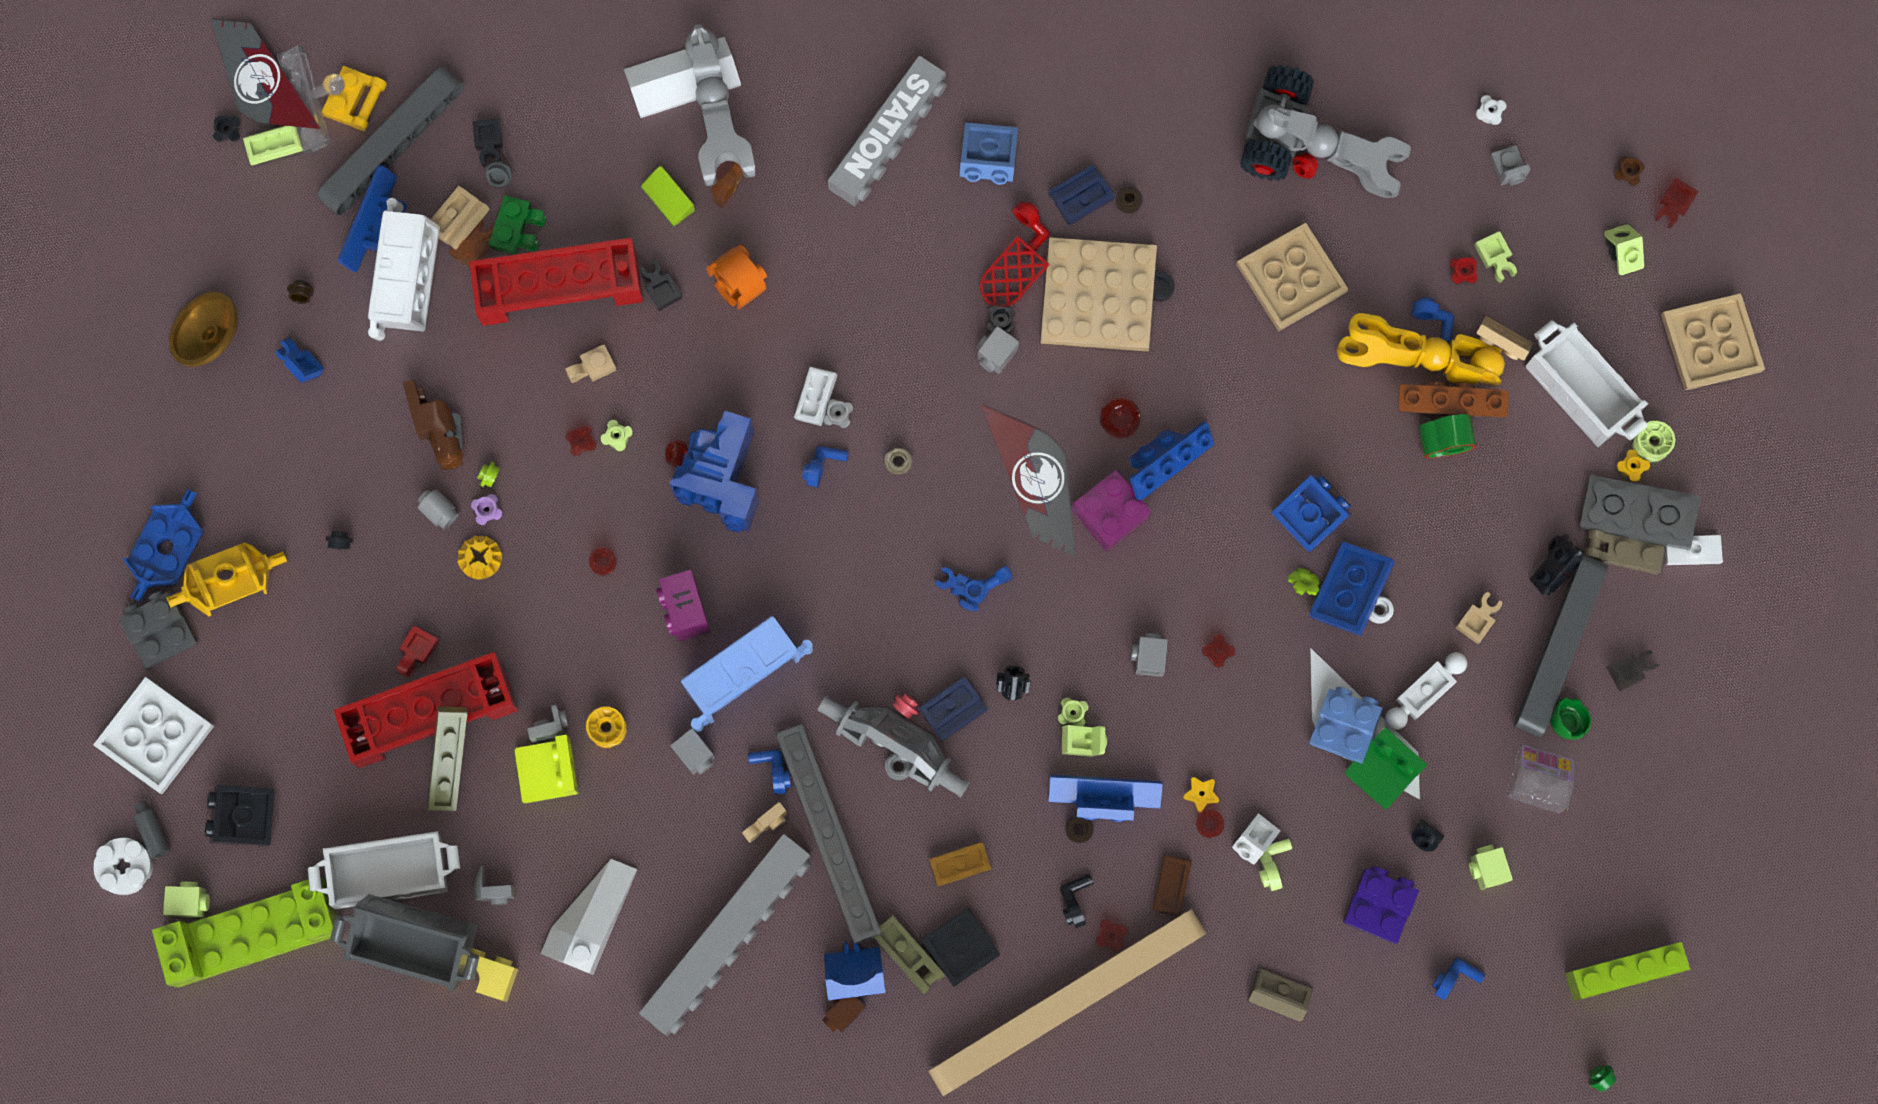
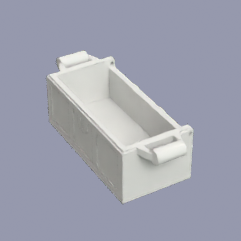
M394 198L387 200V211H384L382 214L368 319H370L368 335L378 341H382L385 338V327L424 332L440 230L438 224L424 215L401 213L403 204Z
M1553 320L1549 321L1534 334L1541 350L1532 357L1525 368L1597 447H1600L1615 433L1625 436L1628 440H1632L1647 427L1641 412L1648 405L1647 401L1641 400L1624 379L1616 373L1600 353L1577 330L1578 326L1575 323L1566 329L1556 324ZM1558 329L1560 334L1545 345L1543 341ZM1637 416L1639 419L1624 431L1622 427Z
M436 831L323 848L324 860L317 863L314 867L308 868L310 891L328 894L329 905L334 910L354 907L368 894L393 901L448 892L446 875L456 869H460L458 846L442 843L441 836ZM443 848H446L449 870H445ZM325 866L327 888L325 889L321 887L319 867Z

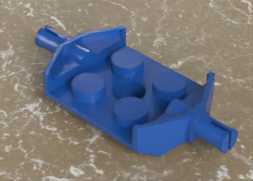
M186 489L183 498L177 505L151 506L153 512L128 559L125 557L123 559L138 579V583L130 598L141 602L147 588L151 589L152 586L168 587L177 584L204 532L198 521L191 514L192 510L190 509L197 493ZM164 541H172V551L168 554H161L160 545Z

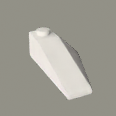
M610 859L551 927L540 954L594 975L637 869Z

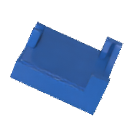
M845 941L843 952L824 954L828 1000L885 993L880 947L860 949L857 943L854 944V949L849 950L848 941Z

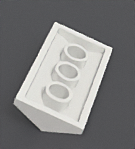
M725 37L719 38V48L716 56L720 64L723 82L730 90L741 86V82ZM686 50L624 69L640 118L696 101L695 91L697 85L693 70V59L687 54Z

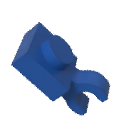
M290 338L281 341L283 348L276 350L275 353L279 359L285 361L284 365L300 383L321 376L324 368L308 350L301 352Z

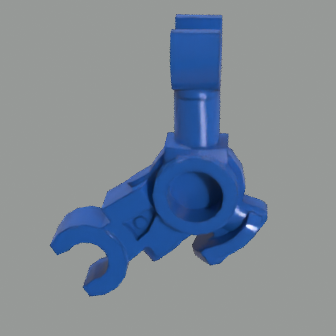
M1005 566L993 576L982 581V579L972 580L961 574L955 577L951 569L943 567L941 571L949 576V580L945 583L936 580L935 584L940 589L946 590L951 588V594L964 597L966 602L962 599L958 600L962 608L969 611H978V603L985 600L987 594H989L988 590L1013 579V574L1008 566Z

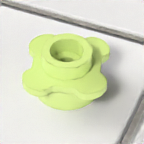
M611 420L607 424L608 429L606 433L601 435V442L604 445L609 444L617 451H623L633 431L631 427H624L619 425L616 420ZM618 433L619 437L615 438L614 434Z
M1064 698L1061 702L1063 708L1062 713L1058 716V721L1062 725L1069 723L1075 726H1084V714L1088 710V704L1085 701L1079 702L1070 698ZM1072 710H1074V711L1076 712V714H1075V715H1071L1070 712H1071Z

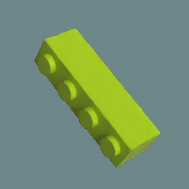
M1679 942L1567 972L1565 975L1573 1001L1691 969L1683 944Z

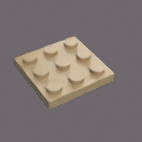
M1307 223L1245 256L1236 263L1278 331L1344 295L1349 290Z
M1741 293L1665 311L1661 314L1684 391L1761 373L1765 370Z

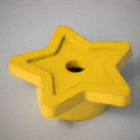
M1192 777L1191 790L1183 795V799L1192 801L1199 813L1204 810L1207 804L1219 803V798L1213 792L1215 780L1211 779L1202 782ZM1203 791L1204 796H1200L1199 792Z

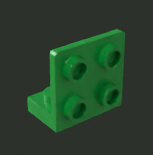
M1384 727L1371 741L1363 764L1354 761L1344 774L1386 810L1428 764Z

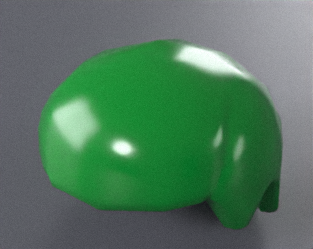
M1564 697L1555 705L1550 718L1551 727L1554 732L1567 740L1583 738L1589 732L1592 722L1590 712L1581 703V700L1568 699V697Z

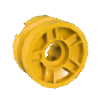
M600 707L588 716L586 731L589 738L597 746L611 748L617 744L619 745L624 740L627 733V724L622 714L616 709ZM609 722L612 725L611 730L603 732L601 726Z

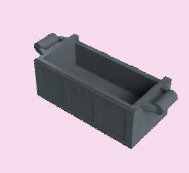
M370 894L355 905L353 916L335 917L330 938L331 941L336 942L345 949L343 957L345 961L355 960L370 964L381 969L391 970L416 979L447 986L448 990L454 991L465 979L474 980L479 956L472 953L477 924ZM346 921L351 922L347 942L342 941Z

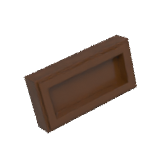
M1164 854L1152 911L1178 917L1181 915L1192 863L1191 860Z

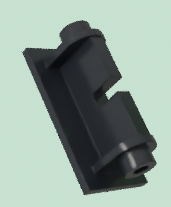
M1563 538L1529 580L1542 595H1549L1551 592L1555 593L1556 589L1566 578L1563 572L1566 570L1570 573L1583 560L1582 555L1584 552L1576 546L1573 547L1566 538Z

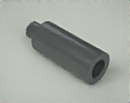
M145 802L136 804L134 807L137 815L134 816V820L150 858H159L169 853L170 848L154 810H148Z

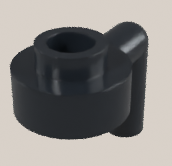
M1090 874L1063 884L1060 887V892L1067 908L1062 910L1068 926L1074 924L1076 929L1086 925V921L1073 893L1094 884Z

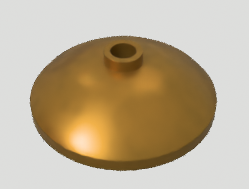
M209 292L196 297L182 309L173 323L169 336V349L176 361L187 367H198L215 360L227 349L235 335L238 324V311L232 299L220 292Z

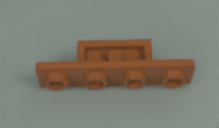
M1430 382L1429 386L1399 385V412L1447 415L1468 414L1470 416L1499 418L1508 416V390L1473 388V384L1457 383V387H1446V382Z

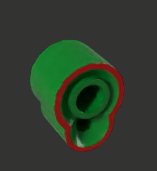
M1468 414L1447 416L1418 426L1424 458L1462 454L1477 447L1471 416Z

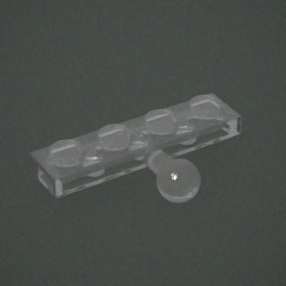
M297 45L277 55L281 70L321 128L297 127L303 152L311 154L331 144L318 98L326 94L338 95L342 93L345 88V82L340 75L329 74L325 77L323 84L315 88L305 49Z

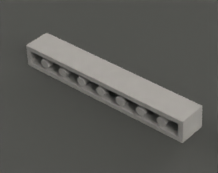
M783 834L639 1014L666 1036L671 1032L675 1035L686 1022L682 1018L689 1009L694 1012L704 998L701 997V994L707 987L712 989L722 976L719 972L725 964L730 967L738 958L740 953L737 950L742 943L749 944L758 932L755 927L761 920L766 922L776 910L773 907L774 903L779 897L784 900L794 887L791 885V882L797 875L802 877L811 866V863L808 862L811 859L810 854Z

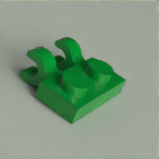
M504 195L488 244L489 247L515 255L518 247L536 252L539 241L536 240L537 237L531 234H523L526 223L544 227L547 216H544L545 212L531 209L532 205L529 201Z

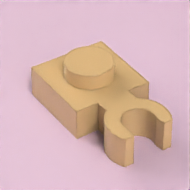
M1489 592L1481 597L1479 601L1480 608L1472 605L1456 626L1457 630L1477 644L1482 641L1496 621L1489 615L1496 613L1502 606V601H1499L1494 607H1490L1487 604V598L1490 596Z
M778 802L758 818L754 824L745 829L742 834L751 843L769 828L774 831L786 821L784 816L787 815V811Z

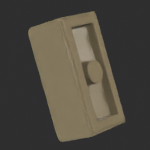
M1260 968L1249 997V1002L1294 1020L1302 1021L1307 1013L1313 989Z

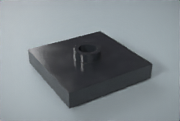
M969 907L922 939L953 987L1001 955Z

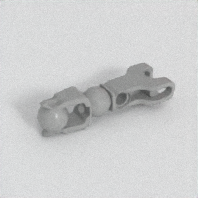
M701 24L694 25L693 30L685 40V50L693 59V70L697 85L695 98L702 108L707 131V140L698 153L704 183L706 186L717 183L716 170L725 161H734L739 164L744 177H755L756 170L751 144L745 138L738 136L733 128L728 105L729 89L723 82L720 64L716 56L719 41L712 31L704 28Z
M1281 105L1265 106L1254 120L1253 125L1261 134L1287 149L1303 151L1307 148L1308 152L1314 157H1326V161H1330L1341 168L1357 174L1366 191L1384 198H1393L1399 195L1400 181L1389 175L1386 169L1387 160L1402 162L1408 158L1411 152V147L1408 144L1393 137H1385L1373 143L1343 131L1337 133L1330 125L1318 124V121H1316L1317 117L1314 115L1287 110Z

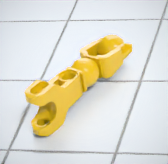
M1358 313L1352 317L1349 323L1350 336L1344 337L1337 347L1338 358L1346 364L1368 367L1378 363H1387L1404 367L1414 365L1415 368H1418L1421 364L1430 371L1444 369L1443 373L1446 374L1447 380L1452 383L1500 385L1501 380L1499 376L1503 373L1505 366L1504 358L1500 353L1502 349L1498 346L1487 345L1482 340L1463 334L1457 335L1449 344L1439 337L1426 339V335L1422 334L1421 336L1413 331L1391 327L1382 317ZM1358 324L1364 325L1367 330L1361 329ZM1345 348L1358 350V352L1350 353ZM1459 355L1472 357L1470 365L1462 363Z

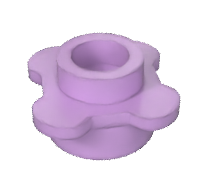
M489 494L487 497H481L472 501L471 508L475 510L477 515L476 522L478 524L485 525L489 520H499L502 517V511L497 506L498 498L495 495ZM486 507L489 508V511H488V512H485V511H484V509H485Z

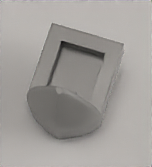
M480 866L473 887L474 901H491V905L508 904V899H515V887L512 885L486 887L484 866Z

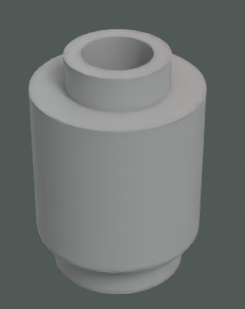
M428 489L418 499L420 503L418 510L436 527L440 526L443 530L448 528L459 516L455 511L456 507L437 489L432 492Z

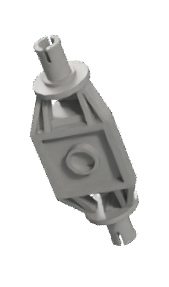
M828 696L823 699L817 711L838 722L837 736L843 735L860 747L869 737L876 745L893 751L899 759L914 764L908 776L928 786V791L932 792L936 786L941 785L958 795V797L961 798L970 782L949 771L950 767L948 766L951 758H944L933 735L886 707L858 708L859 702L855 701L851 707L845 708Z

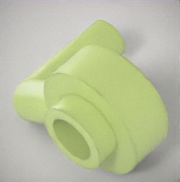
M1289 838L1270 844L1260 857L1263 870L1259 871L1263 887L1269 886L1271 892L1282 888L1276 864L1271 856L1291 850L1292 846Z

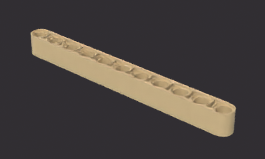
M1192 909L937 1065L928 1071L942 1096H945L1201 938L1207 932Z

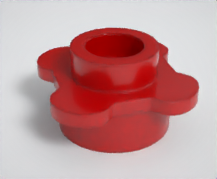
M1472 257L1452 259L1450 262V266L1453 268L1452 282L1455 284L1467 281L1471 284L1475 283L1478 280V275L1476 274L1477 261Z

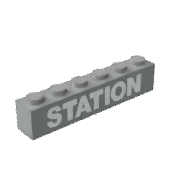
M918 56L829 178L828 188L830 191L854 207L860 200L863 202L868 197L871 191L870 185L875 179L877 181L881 179L886 171V163L890 158L894 160L902 148L900 146L905 137L909 139L913 135L918 119L926 117L932 107L930 103L934 97H940L947 86L945 83L946 72L923 57Z

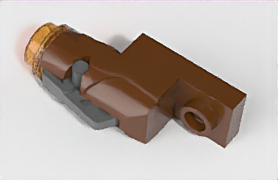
M414 380L403 382L416 434L421 440L428 438L435 452L436 461L441 465V469L449 470L463 464L462 458L464 457L462 452L464 450L461 416L453 413L443 400L426 403L427 399L423 387L418 388Z

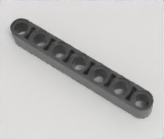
M444 66L434 71L323 184L317 193V198L336 215L345 213L368 189L377 166L381 165L388 169L461 94L464 89V83Z
M1584 554L1582 555L1583 560L1574 568L1514 723L1515 728L1539 738L1543 736L1608 570V564Z

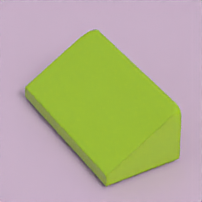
M662 166L658 167L641 185V188L674 227L695 211L693 203Z

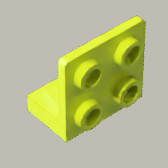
M567 735L555 736L556 741L515 749L523 803L579 794L571 741Z

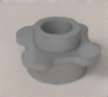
M834 399L829 400L827 415L823 419L824 423L828 426L835 424L841 428H847L850 425L849 414L853 411L852 404ZM836 412H840L841 415L836 416Z

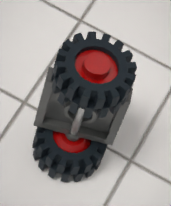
M1283 65L1269 67L1263 87L1257 91L1243 140L1247 141V143L1245 144L1240 161V167L1246 173L1251 172L1250 175L1252 176L1257 175L1261 179L1267 178L1270 181L1273 179L1280 181V179L1283 180L1287 176L1291 159L1295 156L1296 151H1291L1276 141L1265 137L1253 125V122L1265 106L1273 104L1281 105L1287 110L1308 113L1309 107L1304 105L1309 101L1314 79H1312L1311 75H1307V72H1300L1299 68L1295 67V69H1292L1288 65L1286 67H1283Z

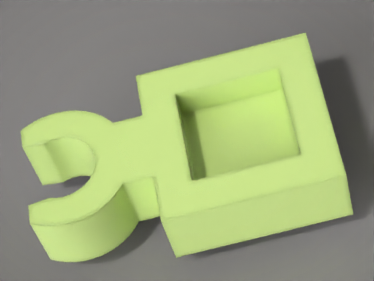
M1500 231L1475 243L1474 246L1486 269L1494 266L1496 269L1494 276L1499 283L1504 280L1502 270L1509 271L1511 277L1516 275L1517 269L1515 265L1507 261L1512 256V253Z

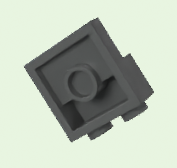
M156 592L148 597V603L140 607L138 604L131 605L123 610L124 615L118 618L129 641L134 645L144 667L148 670L198 644L179 604L170 608L166 597L172 595L170 592Z

